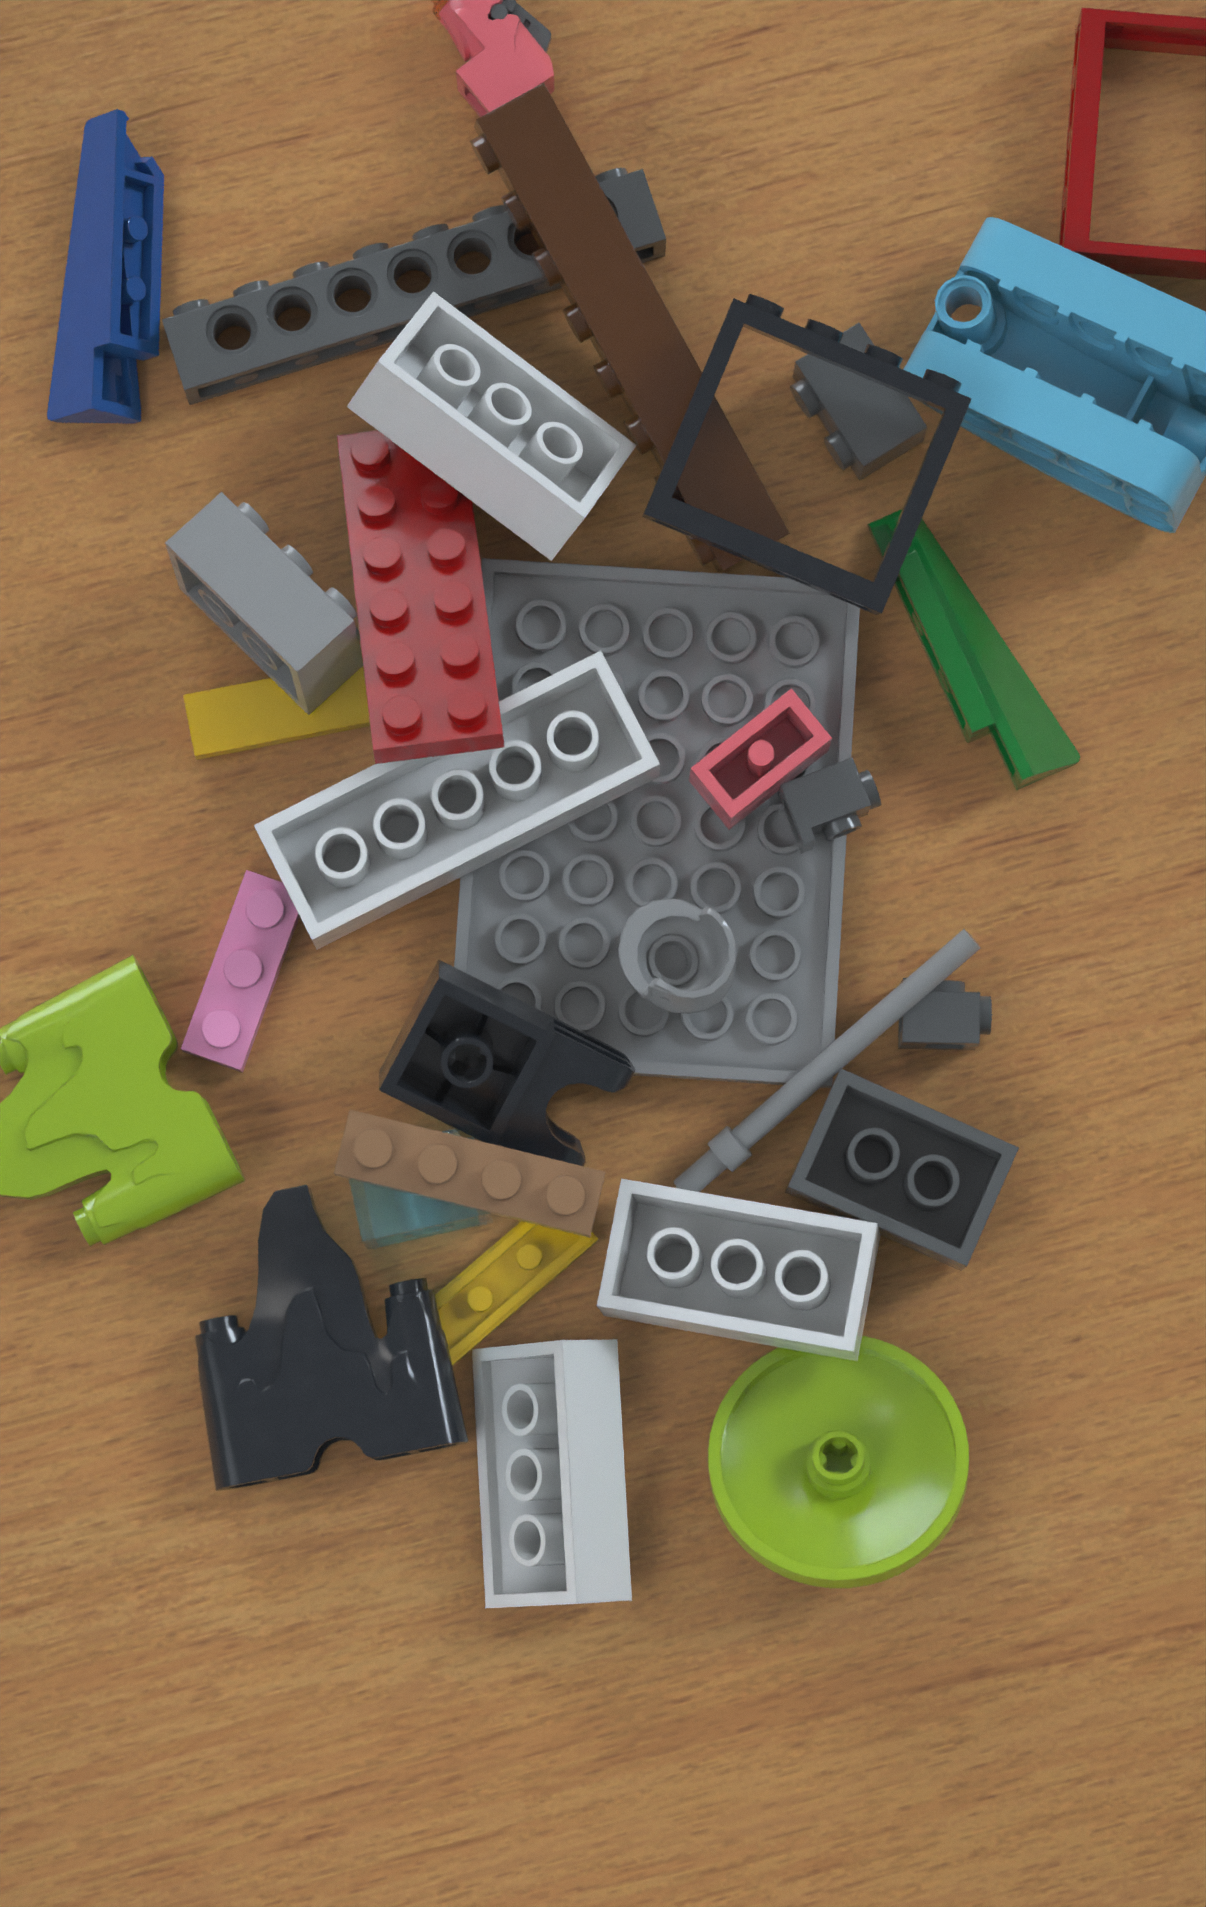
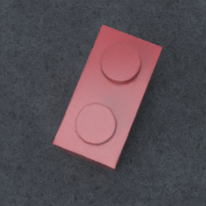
M791 688L690 768L689 782L728 830H730L778 792L781 784L793 780L829 751L832 737Z

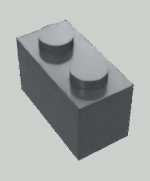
M860 322L844 331L840 342L863 353L867 344L874 345ZM809 354L795 361L793 379L796 383L790 386L791 392L804 414L808 418L817 414L830 434L824 438L825 445L834 461L842 470L851 467L858 479L862 480L923 442L927 425L908 396Z

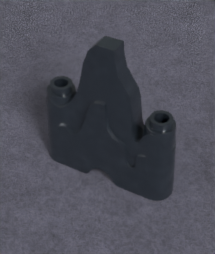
M307 1185L275 1191L263 1209L258 1237L256 1307L249 1329L246 1330L244 1327H239L237 1315L217 1317L199 1322L201 1334L195 1336L199 1382L216 1491L243 1488L315 1473L320 1466L324 1452L332 1444L339 1441L355 1442L366 1456L377 1461L449 1448L468 1442L447 1339L442 1329L434 1290L428 1289L426 1278L412 1279L389 1285L391 1297L384 1299L387 1334L382 1339L378 1338L369 1314L362 1280L356 1265L348 1254L326 1233L316 1210L311 1188Z

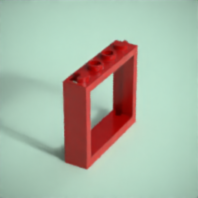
M1081 8L1075 27L1059 245L1120 273L1206 280V250L1089 240L1104 48L1206 57V18Z

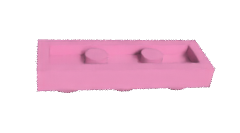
M246 870L181 1047L183 1052L243 1073L300 917L283 882Z

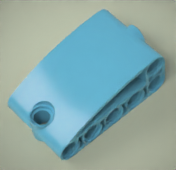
M994 217L986 218L963 259L956 276L946 281L938 290L935 298L936 312L903 370L923 378L926 369H930L961 382L962 385L958 393L972 398L961 427L1020 461L1117 511L1160 531L1175 533L1206 476V311L1007 221ZM973 304L981 308V312L977 317L970 321L959 322L951 318L953 312L962 305ZM925 404L926 406L930 407L939 414H943L942 410Z

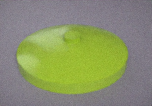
M862 1336L858 1361L778 1347L750 1365L730 1387L716 1413L709 1439L708 1468L712 1494L724 1524L740 1546L755 1560L775 1573L799 1583L824 1588H854L879 1583L905 1572L923 1560L939 1545L956 1520L964 1500L969 1472V1445L966 1428L956 1402L936 1374L923 1362L897 1346L879 1339Z

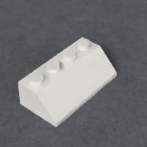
M617 1339L557 1340L472 1349L485 1608L632 1600Z

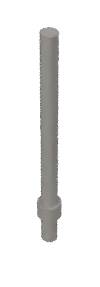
M965 929L959 932L733 1130L726 1126L708 1142L710 1150L673 1181L676 1187L700 1192L727 1168L732 1172L752 1156L749 1149L974 955L981 948Z

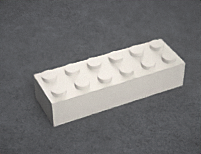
M602 651L499 701L505 748L374 764L254 825L317 950L659 777L660 763Z

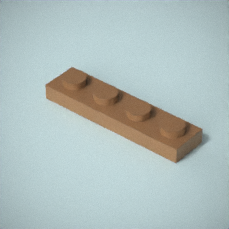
M349 1110L334 1170L335 1176L589 1238L606 1174L604 1171L354 1110Z

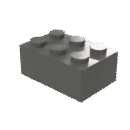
M840 1069L785 1193L839 1217L877 1223L881 1236L962 1271L970 1261L1019 1147L844 1069Z

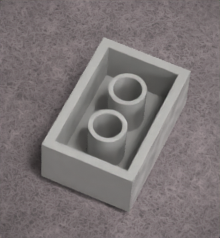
M221 492L165 542L179 589L286 694L310 715L363 666L359 645L360 633L353 620L357 613L339 591L331 587L324 592L309 577L313 570L297 550L288 544L280 549L266 535L269 531L267 524L249 504L243 502L237 507Z

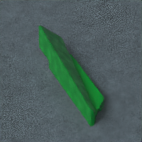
M902 509L867 525L881 557L884 555ZM921 519L894 585L967 744L991 734L1016 790L1077 764L1080 760L1079 752L924 520Z

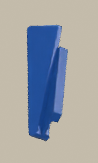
M119 109L91 118L84 126L47 418L53 422L120 424L141 422V403L136 359L144 361L159 356L164 174L153 156L141 157L126 134V122L129 118L124 111Z

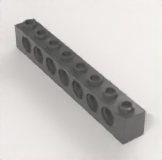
M615 168L595 176L641 262L644 263L665 256L666 237L643 169L628 173L626 168ZM499 205L476 213L472 217L473 222L449 229L446 224H437L421 229L412 236L413 241L389 248L387 243H376L363 247L353 253V260L331 267H329L328 262H315L305 265L293 272V279L269 285V282L266 280L247 283L233 291L234 297L213 304H209V301L206 299L184 303L173 310L174 316L162 319L188 403L192 405L393 342L433 291L469 318L546 294L562 287L560 283L549 287L540 273L533 256L522 253L516 247L517 241L522 236L532 232L528 226L519 231L511 220L505 206ZM468 252H480L491 261L487 269L479 274L464 273L456 266V263L462 255ZM411 270L422 271L431 279L429 285L418 293L404 292L396 283L402 274ZM350 289L363 290L371 297L368 305L358 312L342 310L337 305V300L342 293ZM289 308H302L311 315L307 325L297 331L284 330L277 324L281 313ZM232 326L243 327L251 333L248 342L236 350H227L217 344L219 335L225 329Z

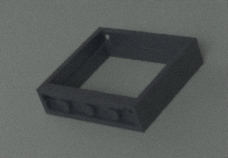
M749 294L744 303L734 298L642 517L872 614H882L972 398L958 393L962 383L945 374L926 369L922 378L899 368L903 358L888 350L867 344L863 353L841 344L843 333L824 323L808 319L805 328L784 320L781 318L784 308L767 299ZM743 327L943 411L873 581L672 498Z

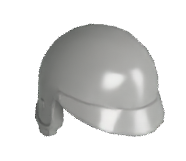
M665 898L653 900L635 910L622 928L618 947L620 965L625 977L635 990L640 993L639 996L642 999H647L655 1006L673 1013L691 1014L705 1011L716 1005L731 988L736 972L735 939L731 928L724 918L712 908L705 907L700 909L696 905L680 899Z

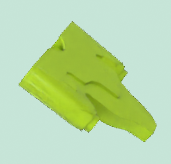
M134 955L43 1002L0 1028V1066L6 1075L15 1070H18L19 1073H24L11 1094L0 1103V1196L34 1200L51 1196L85 1180L111 1173V1180L108 1184L82 1200L83 1207L73 1212L76 1222L90 1246L100 1241L104 1245L245 1181L242 1170L206 1099L195 1091L175 1090L168 1083L166 1068L171 1056L177 1050V1038Z

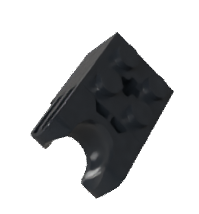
M438 959L379 1070V1091L482 1142L584 1166L586 1160L580 1140L559 1127L549 1117L546 1111L549 1100L559 1089L578 1083L592 1085L604 1091L615 1093L628 1086L635 1073V1068L628 1057L614 1047ZM472 1044L477 1046L478 1053L482 1055L478 1057L469 1054L464 1062L456 1060L455 1048L459 1045Z

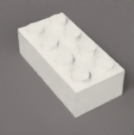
M434 291L378 360L346 406L551 561L590 512L637 446Z
M621 1178L597 1307L607 1317L858 1361L880 1241L879 1227L877 1223Z

